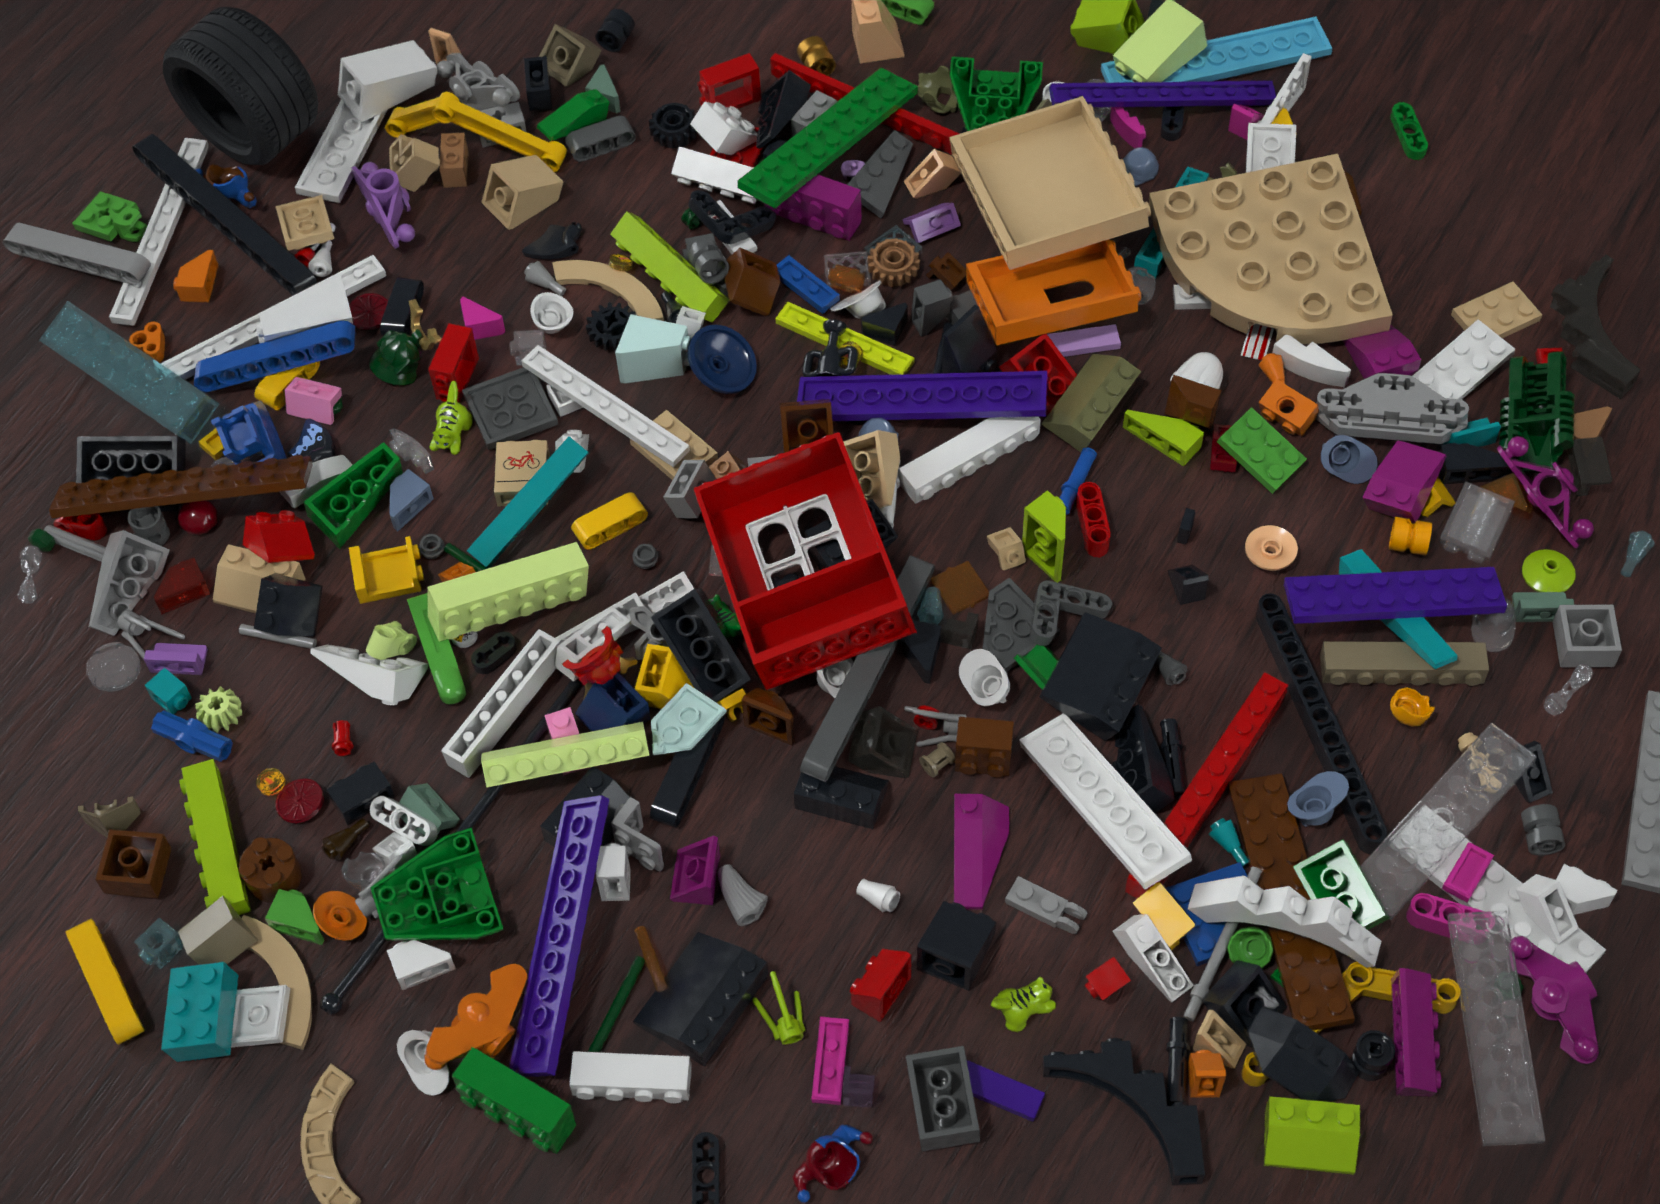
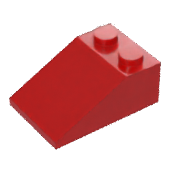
M1047 333L1036 338L999 366L1002 372L1047 371V416L1077 376Z

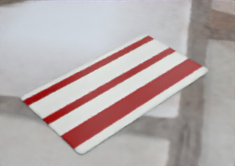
M1258 324L1252 325L1247 332L1241 356L1261 360L1267 355L1274 328Z

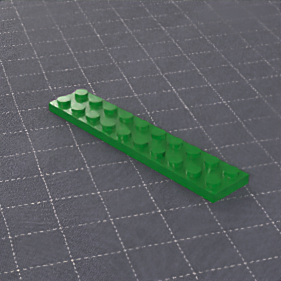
M880 68L737 180V188L773 208L778 207L918 93V86L888 70Z

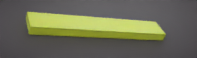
M790 302L786 303L775 318L776 324L825 346L828 345L829 335L823 329V322L828 319ZM846 328V331L841 336H838L837 347L839 349L843 346L856 348L859 361L890 375L907 374L915 362L914 357L849 328Z

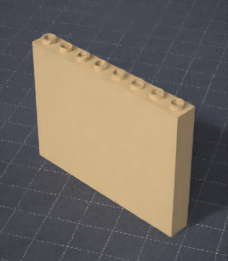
M1083 96L949 137L952 156L1009 270L1149 227L1148 216H1151V210L1148 202L1143 201L1140 188H1135L1132 174L1126 172L1124 160L1118 158L1115 145L1110 144L1107 131L1103 132L1099 117L1095 118L1092 105L1087 104Z

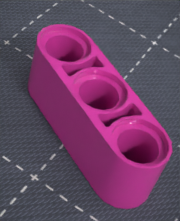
M1426 893L1416 894L1412 898L1406 912L1407 921L1412 926L1471 945H1481L1486 942L1493 927L1492 917L1487 912ZM1416 908H1422L1427 913H1420L1416 910ZM1444 917H1451L1455 922H1449ZM1472 925L1480 926L1483 931L1474 929Z

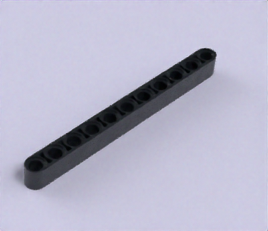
M150 134L132 146V150L140 162L291 295L294 296L317 284L315 276L306 266L156 135Z
M1272 593L1262 595L1256 612L1258 625L1284 682L1288 684L1289 694L1324 771L1342 774L1348 780L1349 788H1353L1356 791H1348L1347 796L1339 805L1358 847L1366 854H1376L1382 849L1387 835L1383 819L1281 598ZM1294 674H1299V675H1302L1303 677H1297V676L1294 675ZM1305 696L1311 697V698H1313V699H1312V700L1307 699V698H1305ZM1315 719H1321L1324 722H1318ZM1329 741L1332 742L1334 745H1328L1325 742ZM1336 764L1342 765L1345 768H1338ZM1356 811H1362L1366 813V815H1360ZM1367 835H1374L1377 839H1370Z

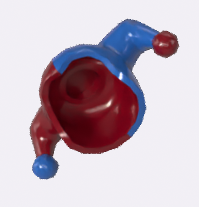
M843 1124L832 1135H825L813 1141L807 1151L806 1160L793 1174V1181L799 1192L798 1200L803 1203L810 1200V1193L806 1190V1185L815 1179L829 1190H837L847 1185L856 1175L860 1164L859 1155L848 1144L854 1140H861L863 1144L868 1145L873 1141L872 1134L867 1131L861 1132L854 1127Z

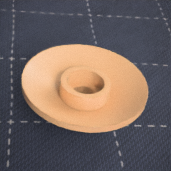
M1267 525L1256 528L1248 535L1245 543V551L1249 560L1254 565L1265 570L1276 571L1284 569L1291 565L1297 556L1298 547L1295 538L1287 530L1278 526Z

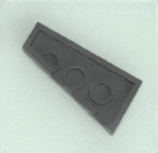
M896 130L892 132L847 184L861 190V204L880 219L884 215L913 145L912 142Z

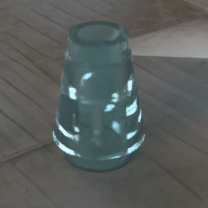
M929 587L925 590L917 613L920 622L938 625L944 617L940 590L936 587Z

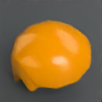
M1408 687L1398 689L1390 701V708L1394 717L1401 724L1411 727L1423 724L1435 710V707H1430L1429 696H1423L1418 691Z

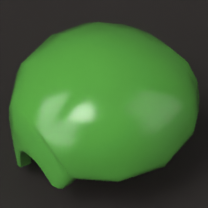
M1257 927L1241 928L1231 936L1227 947L1230 960L1233 963L1239 960L1260 965L1261 968L1271 961L1274 953L1271 937Z

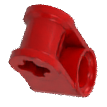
M99 513L61 517L53 523L54 527L92 541L100 540L107 533V526Z

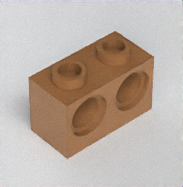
M465 133L441 134L439 169L444 188L467 186L469 151Z

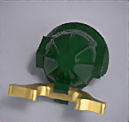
M416 299L409 300L412 335H408L407 332L402 333L389 330L376 343L378 349L370 357L369 366L371 371L384 382L394 385L414 383L417 377L418 361L423 355L422 349H433L436 343L441 342L442 338L437 335L435 328L428 329V337L421 329L420 317L423 310L419 308Z

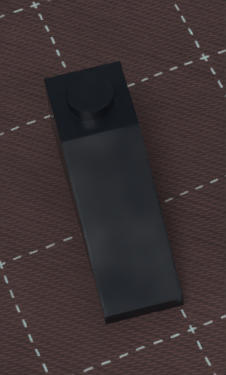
M1468 443L1441 445L1439 452L1447 456L1440 470L1443 484L1519 480L1498 453Z

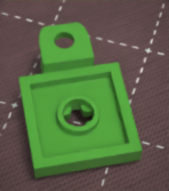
M101 191L72 223L76 230L108 241H112L119 234L122 239L138 242L144 236L147 225L144 222L138 221L142 216L135 202ZM135 230H140L138 233L133 234Z

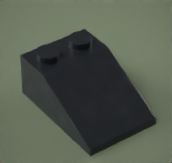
M976 304L943 334L942 373L993 372L997 366V349L981 310Z

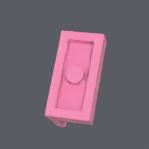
M295 377L285 389L286 412L292 416L313 419L317 422L331 425L334 422L333 406L342 396L341 388Z

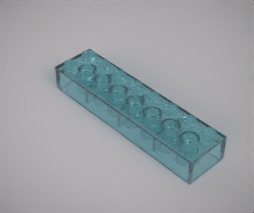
M69 301L66 302L39 340L168 430L186 439V442L189 444L194 441L219 406V403Z

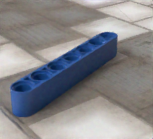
M338 321L200 360L195 368L194 386L199 391L211 392L347 354L355 346V326L349 321Z

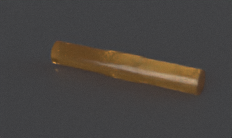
M639 926L635 929V934L645 963L651 974L656 991H664L667 985L646 928Z

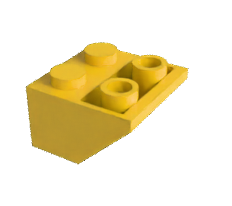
M647 644L635 690L648 702L649 707L662 709L686 683L693 688L694 686L669 647Z

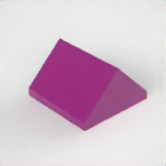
M713 835L677 850L670 895L671 901L713 905L720 860L718 837Z

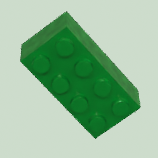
M474 1047L471 1048L452 1075L456 1084L455 1089L459 1092L460 1100L472 1109L477 1106L484 1110V1115L493 1122L499 1123V1121H502L509 1125L508 1129L516 1136L522 1138L525 1135L533 1140V1145L541 1151L547 1152L549 1149L557 1154L576 1127L569 1103Z

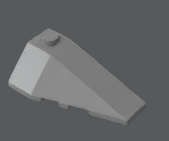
M124 530L112 533L102 559L89 627L110 636H115L120 629L117 625L119 616L126 610L132 611L139 600L146 595L151 584L162 574L169 549Z

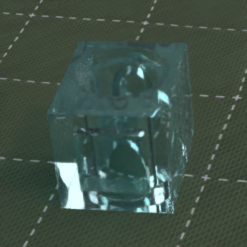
M158 918L135 941L140 950L137 955L147 965L150 966L154 963L160 969L184 947L179 933L161 918ZM163 942L160 947L153 949L157 943Z

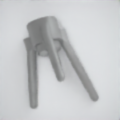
M131 610L124 611L117 621L118 627L123 630L121 635L131 643L143 659L145 651L133 638V635L138 636L145 629L151 630L152 627L174 637L185 639L184 634L148 620L142 615L139 616Z
M904 707L905 711L913 712L917 715L942 719L943 732H948L946 736L919 741L916 743L917 747L947 741L956 742L959 717H966L964 714L938 713L920 710L917 707Z
M401 855L396 856L366 889L358 893L360 897L355 902L366 918L372 915L375 919L379 917L370 887L388 875L402 859Z

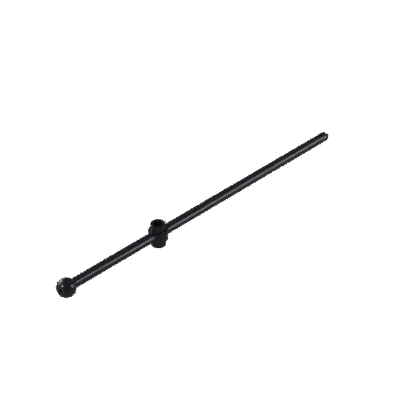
M579 679L569 682L545 715L560 711L565 707L582 683ZM543 716L522 745L539 741L548 729L545 716ZM505 784L489 787L456 832L472 828ZM382 928L333 993H326L322 996L320 1007L323 1011L334 1015L341 1010L342 998L386 942Z

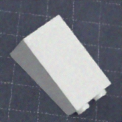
M414 40L341 58L338 96L360 122H364L434 86L437 67Z
M341 273L335 274L258 314L260 323H255L259 344L338 321H349L353 324Z

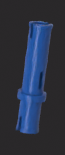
M1085 447L1082 449L1068 481L1061 487L1062 493L1059 498L1066 506V515L1070 513L1071 507L1077 499L1078 488L1084 483L1097 457V453L1091 448Z

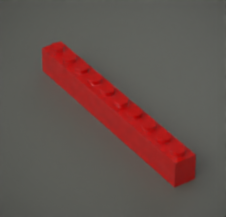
M1264 672L1165 820L1164 825L1186 849L1227 789L1228 782L1232 781L1283 704L1288 684ZM1130 873L1127 877L1125 892L1138 899L1152 886L1144 889ZM1166 876L1158 882H1160L1163 885L1167 880L1168 876Z

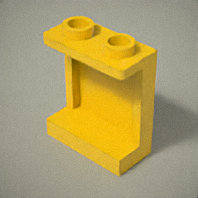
M410 536L405 537L406 545L364 554L361 553L359 546L349 548L355 591L360 604L421 591L420 581L424 580L422 566H417L416 560L421 559L418 544L413 545Z

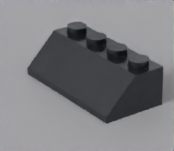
M702 588L691 590L651 617L694 688L714 702L721 701L757 679L756 674Z

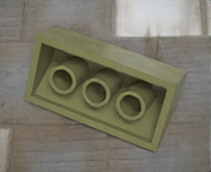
M1092 354L1042 422V425L1081 452L1083 448L1090 444L1141 371L1122 357Z

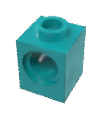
M165 667L145 684L151 699L171 714H175L177 711L185 708L192 699L186 685Z

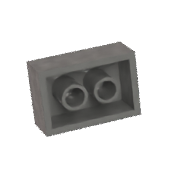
M964 1046L906 1055L921 1151L980 1142L979 1125Z

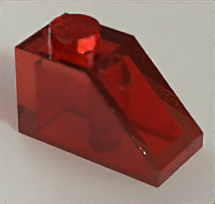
M194 557L179 562L167 571L154 595V600L162 615L210 595V591Z

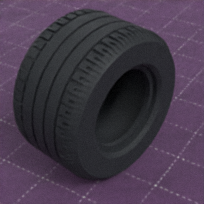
M234 7L214 9L169 46L164 54V79L171 95L182 112L209 142L238 162L248 165H263L270 162L286 146L310 127L317 117V92L310 75L300 59L271 27L245 10Z

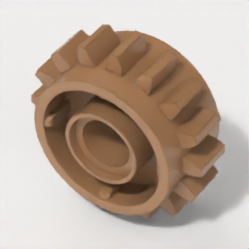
M897 238L885 239L881 243H876V248H871L870 256H868V272L872 273L873 280L881 281V285L895 287L902 286L907 282L910 283L911 278L916 277L917 270L920 269L919 253L915 252V247L910 246L907 241Z

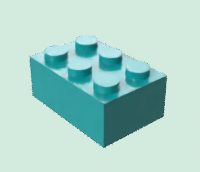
M225 962L172 968L170 971L161 1050L176 1062L230 1056L239 975Z

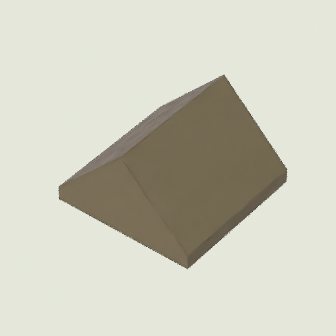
M225 896L219 898L178 931L187 955L199 965L218 962L229 964L258 941Z

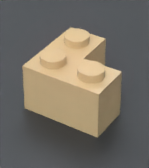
M401 134L389 147L390 170L398 175L399 183L405 189L415 192L421 185L426 183L427 178L433 171L435 172L439 168L440 159L438 147Z

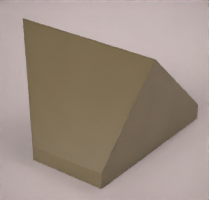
M127 797L128 802L117 807V800H114L110 805L94 803V813L88 812L83 805L78 806V812L87 825L107 837L109 829L125 831L140 815V808L133 797Z

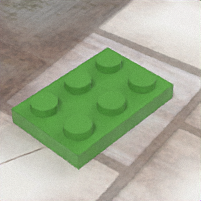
M1252 407L1217 441L1220 446L1272 494L1307 460Z

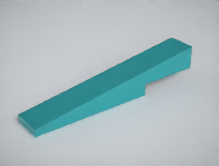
M1187 166L1175 188L1205 182L1209 177V173ZM1153 226L1151 233L1135 258L1133 272L1156 279L1165 260Z
M568 436L467 549V552L485 567L491 568L517 535L527 528L589 452Z
M1362 549L1340 557L1339 575L1382 572ZM1424 617L1380 619L1434 669L1457 660L1458 655Z

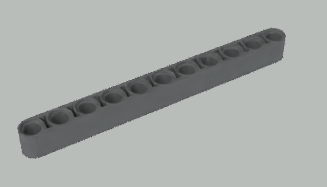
M910 555L897 581L912 617L931 580L935 565ZM900 639L857 655L805 754L800 772L827 782Z

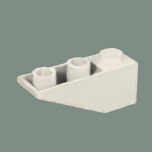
M1147 914L1133 915L1113 930V933L1129 957L1170 1002H1173L1194 986Z

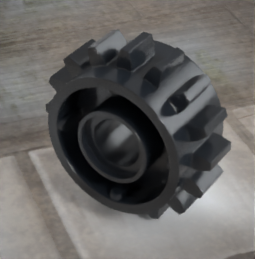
M669 103L659 107L655 113H652V119H649L650 136H653L654 142L658 141L661 146L667 148H679L690 144L692 139H696L697 131L690 124L696 116L693 109L690 110L687 105L680 103Z

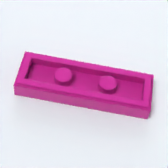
M820 1017L812 1103L841 1105L849 1019Z

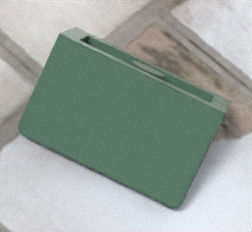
M1515 592L1512 595L1516 622H1553L1559 605H1574V600L1566 599L1564 592Z
M428 783L408 786L399 801L400 804L433 822L437 827V835L440 830L455 828L460 820ZM405 813L400 818L407 824L408 816ZM415 828V831L420 832L423 837L425 836L426 832H424L423 828Z

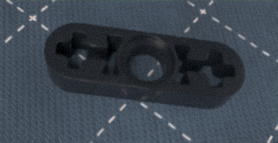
M709 1132L698 1134L692 1143V1204H703V1191L708 1192L710 1204H720V1147L717 1137ZM706 1141L709 1142L711 1147H714L708 1150L709 1161H704L703 1151L701 1148H698L703 1147ZM704 1169L713 1171L715 1174L714 1179L709 1183H701L697 1179L700 1171Z

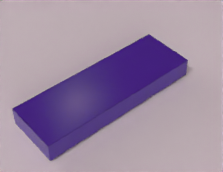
M966 1060L973 1097L1034 1122L1045 1097L1044 1092Z

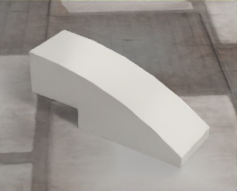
M1284 335L1274 344L1272 353L1282 356L1283 368L1299 376L1327 385L1345 387L1348 384L1351 369L1314 342L1305 347L1292 336Z
M344 455L313 462L305 489L280 491V494L295 509L351 467V462Z

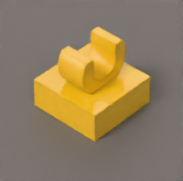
M743 688L717 702V704L727 710V717L732 722L737 719L734 715L735 708H740L743 713L741 700L746 695Z

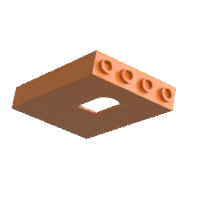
M1110 239L1009 270L1002 255L966 264L967 284L996 345L1138 312V301L1141 300L1139 287L1133 284L1131 272L1129 270L1126 271L1123 257L1117 254L1115 243ZM1079 281L1088 282L1094 287L1093 292L1089 295L1052 304L1044 291L1045 289Z

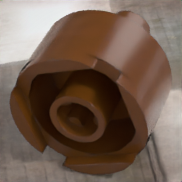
M256 838L240 858L239 872L253 897L262 902L272 903L279 889L289 892L291 889L297 890L302 878L300 865L292 848L283 840L277 838Z

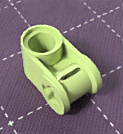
M398 621L376 625L366 647V652L371 657L379 660L405 655L414 648L417 637L403 630L402 625Z

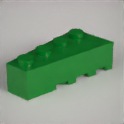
M383 442L306 499L304 505L307 516L341 549L389 491L390 485L395 478L403 474L400 458Z

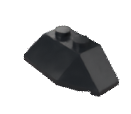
M1260 1007L1246 1031L1261 1073L1299 1099L1329 1102L1346 1098L1359 1074L1344 1051L1297 1019Z

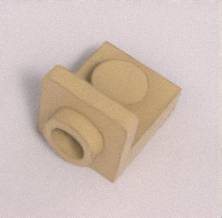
M1011 527L987 535L988 544L998 555L1002 570H1007L1026 562L1022 540Z

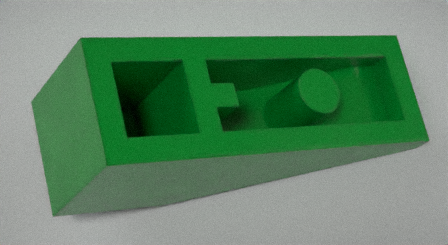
M597 89L577 94L538 123L537 129L550 141L565 137L575 130L605 121L610 101Z

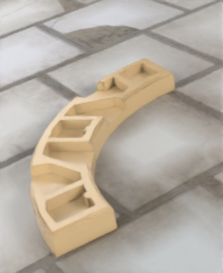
M564 260L552 262L556 282L560 285H588L591 283L602 286V289L624 298L631 309L636 312V316L664 321L661 308L650 290L627 272L614 266L593 261Z
M243 915L242 920L258 939L248 949L268 963L275 973L279 985H287L290 988L284 1037L281 1044L304 1050L312 1023V991L306 970L299 956L284 937L263 922Z
M332 1064L325 1070L314 1087L307 1111L304 1113L301 1129L302 1162L307 1179L321 1204H360L362 1202L360 1198L342 1180L335 1164L332 1148L335 1118L344 1097L353 1086L354 1081Z

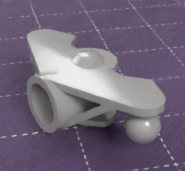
M451 53L447 56V61H440L436 65L437 75L440 78L446 79L453 72L456 73V75L449 79L450 88L461 100V103L481 111L496 106L504 107L509 102H515L520 99V93L515 84L503 73L498 78L494 77L490 68L482 61H477L472 66L460 53Z

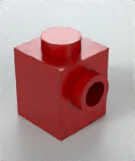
M1112 957L1086 976L1089 982L1085 984V987L1094 999L1099 996L1103 1001L1131 980L1115 957Z

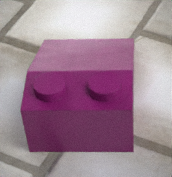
M1391 324L1389 331L1342 340L1364 379L1377 373L1413 376L1419 370L1421 358L1413 344Z
M1398 440L1372 475L1362 497L1368 509L1392 517L1410 519L1411 523H1415L1421 515L1447 457L1446 454Z

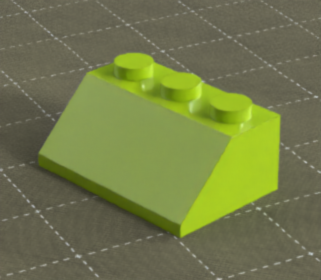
M1047 490L1024 508L1022 543L1025 555L1058 583L1061 581L1066 506L1059 497H1054Z
M1269 1096L1265 1108L1264 1166L1354 1175L1360 1136V1105Z

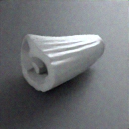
M728 864L719 868L717 874L720 887L738 926H746L757 921L766 906L768 896L749 886L732 865Z

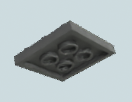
M524 367L462 390L465 401L488 450L496 448L497 442L515 441L558 425L557 417L537 376Z

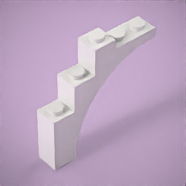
M1246 876L1195 884L1188 906L1191 912L1206 923L1244 922L1274 927L1311 938L1344 953L1366 968L1375 967L1381 945V940L1352 919L1353 911L1336 897L1307 900L1290 886L1263 890Z

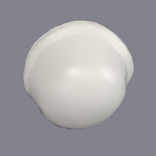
M541 293L535 297L531 304V317L540 331L554 334L564 329L570 323L573 317V308L560 295Z

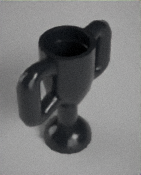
M835 319L823 322V329L829 335L828 345L823 351L811 350L806 353L802 368L804 377L848 376L855 372L858 361L857 349L852 346L841 349L837 347L838 336H841L847 328L844 322ZM848 354L847 368H842V356ZM817 357L819 358L817 369L812 371L813 359Z

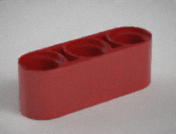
M1085 482L1078 488L1076 507L1086 551L1090 556L1100 558L1105 556L1109 550L1110 528L1100 487L1096 483Z

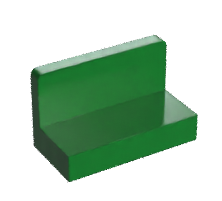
M1038 644L1026 656L1017 654L1014 657L1017 663L1042 690L1059 660L1047 646H1040Z

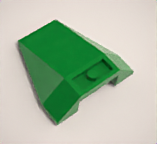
M951 57L950 80L966 131L968 132L1026 114L1042 83L1043 62L1020 61L1019 72L974 70V58Z
M472 828L444 836L370 887L386 940L479 939L503 931Z

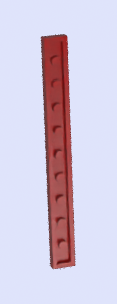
M774 53L770 58L771 75L779 79L790 70L811 85L809 91L812 93L816 91L822 92L838 102L854 89L850 85L777 53ZM899 108L882 122V124L896 131H900L952 154L949 137L959 134L902 108Z

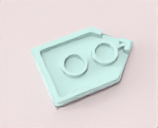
M686 683L651 720L653 755L692 750L727 710Z

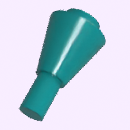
M1222 818L1210 826L1212 831L1208 835L1229 854L1231 853L1237 863L1241 862L1243 867L1249 864L1247 856L1241 849L1232 819L1226 821Z

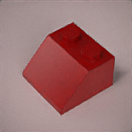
M282 510L279 514L258 512L256 515L246 516L243 546L267 563L314 559L315 554L305 521L297 517L294 512Z
M882 949L877 957L872 956L866 965V973L862 979L857 978L850 988L851 1005L881 1022L911 979V954L906 951Z

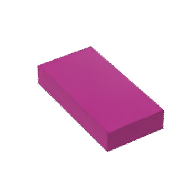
M1468 842L1444 882L1442 889L1468 902L1494 855Z

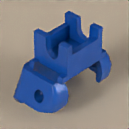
M261 400L231 410V413L224 415L223 418L217 417L211 420L223 444L224 456L232 460L235 465L241 463L240 460L261 450L265 458L257 462H262L269 458H276L277 460L287 459L274 423Z

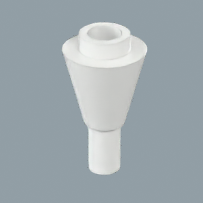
M330 240L322 244L321 249L308 265L309 270L318 277H327L332 273L330 254L332 242Z

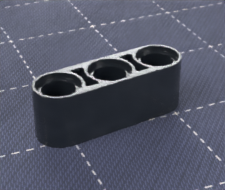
M402 277L396 279L381 320L380 332L382 336L389 330L410 334L411 310L409 300L416 299L420 306L424 293V283L422 280Z

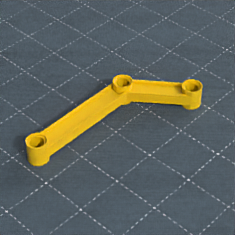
M443 92L438 98L410 107H396L385 125L386 132L398 138L401 134L405 135V133L433 124L452 122L524 156L537 155L553 172L559 170L567 154L566 147L560 142H546L461 103L458 97L450 92Z
M1358 962L1350 964L1347 970L1342 973L1350 1004L1362 995L1392 1001L1391 978L1396 972L1374 967L1366 968ZM1352 976H1358L1364 982H1356L1352 979ZM1431 978V983H1436L1437 988L1436 1000H1432L1433 1010L1441 1014L1451 1012L1461 994L1459 985L1451 979L1443 978L1437 980ZM1439 993H1445L1449 995L1451 999H1443L1439 995ZM1323 1029L1313 1031L1319 1034ZM1251 1052L1245 1058L1241 1075L1246 1084L1258 1087L1263 1085L1269 1077L1263 1073H1255L1250 1069L1249 1066L1251 1065L1258 1066L1254 1052Z

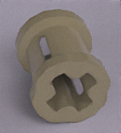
M940 742L937 745V749L927 756H921L919 761L929 776L936 777L940 769L947 764L955 762V756L945 743Z

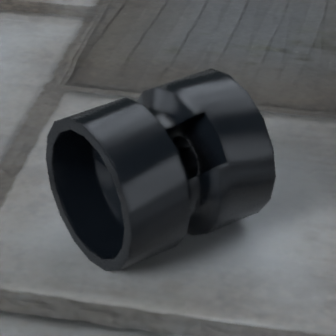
M611 10L595 35L598 44L610 52L620 51L635 27L633 18L623 10Z
M1369 1030L1363 1033L1358 1038L1350 1059L1359 1073L1358 1077L1366 1081L1381 1079L1387 1073L1394 1057V1043L1387 1034L1378 1030Z

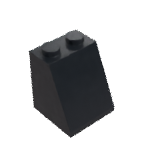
M943 901L917 945V970L970 991L994 938L996 921H993L990 916L984 913L976 914L968 911L959 903Z

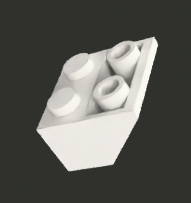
M705 101L690 123L716 152L732 155L757 141L754 125L741 117L742 113L733 106L728 108L718 102L713 104Z

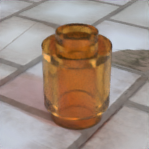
M839 264L835 268L830 269L828 282H831V288L850 293L855 291L861 292L863 288L865 274L860 273V270Z

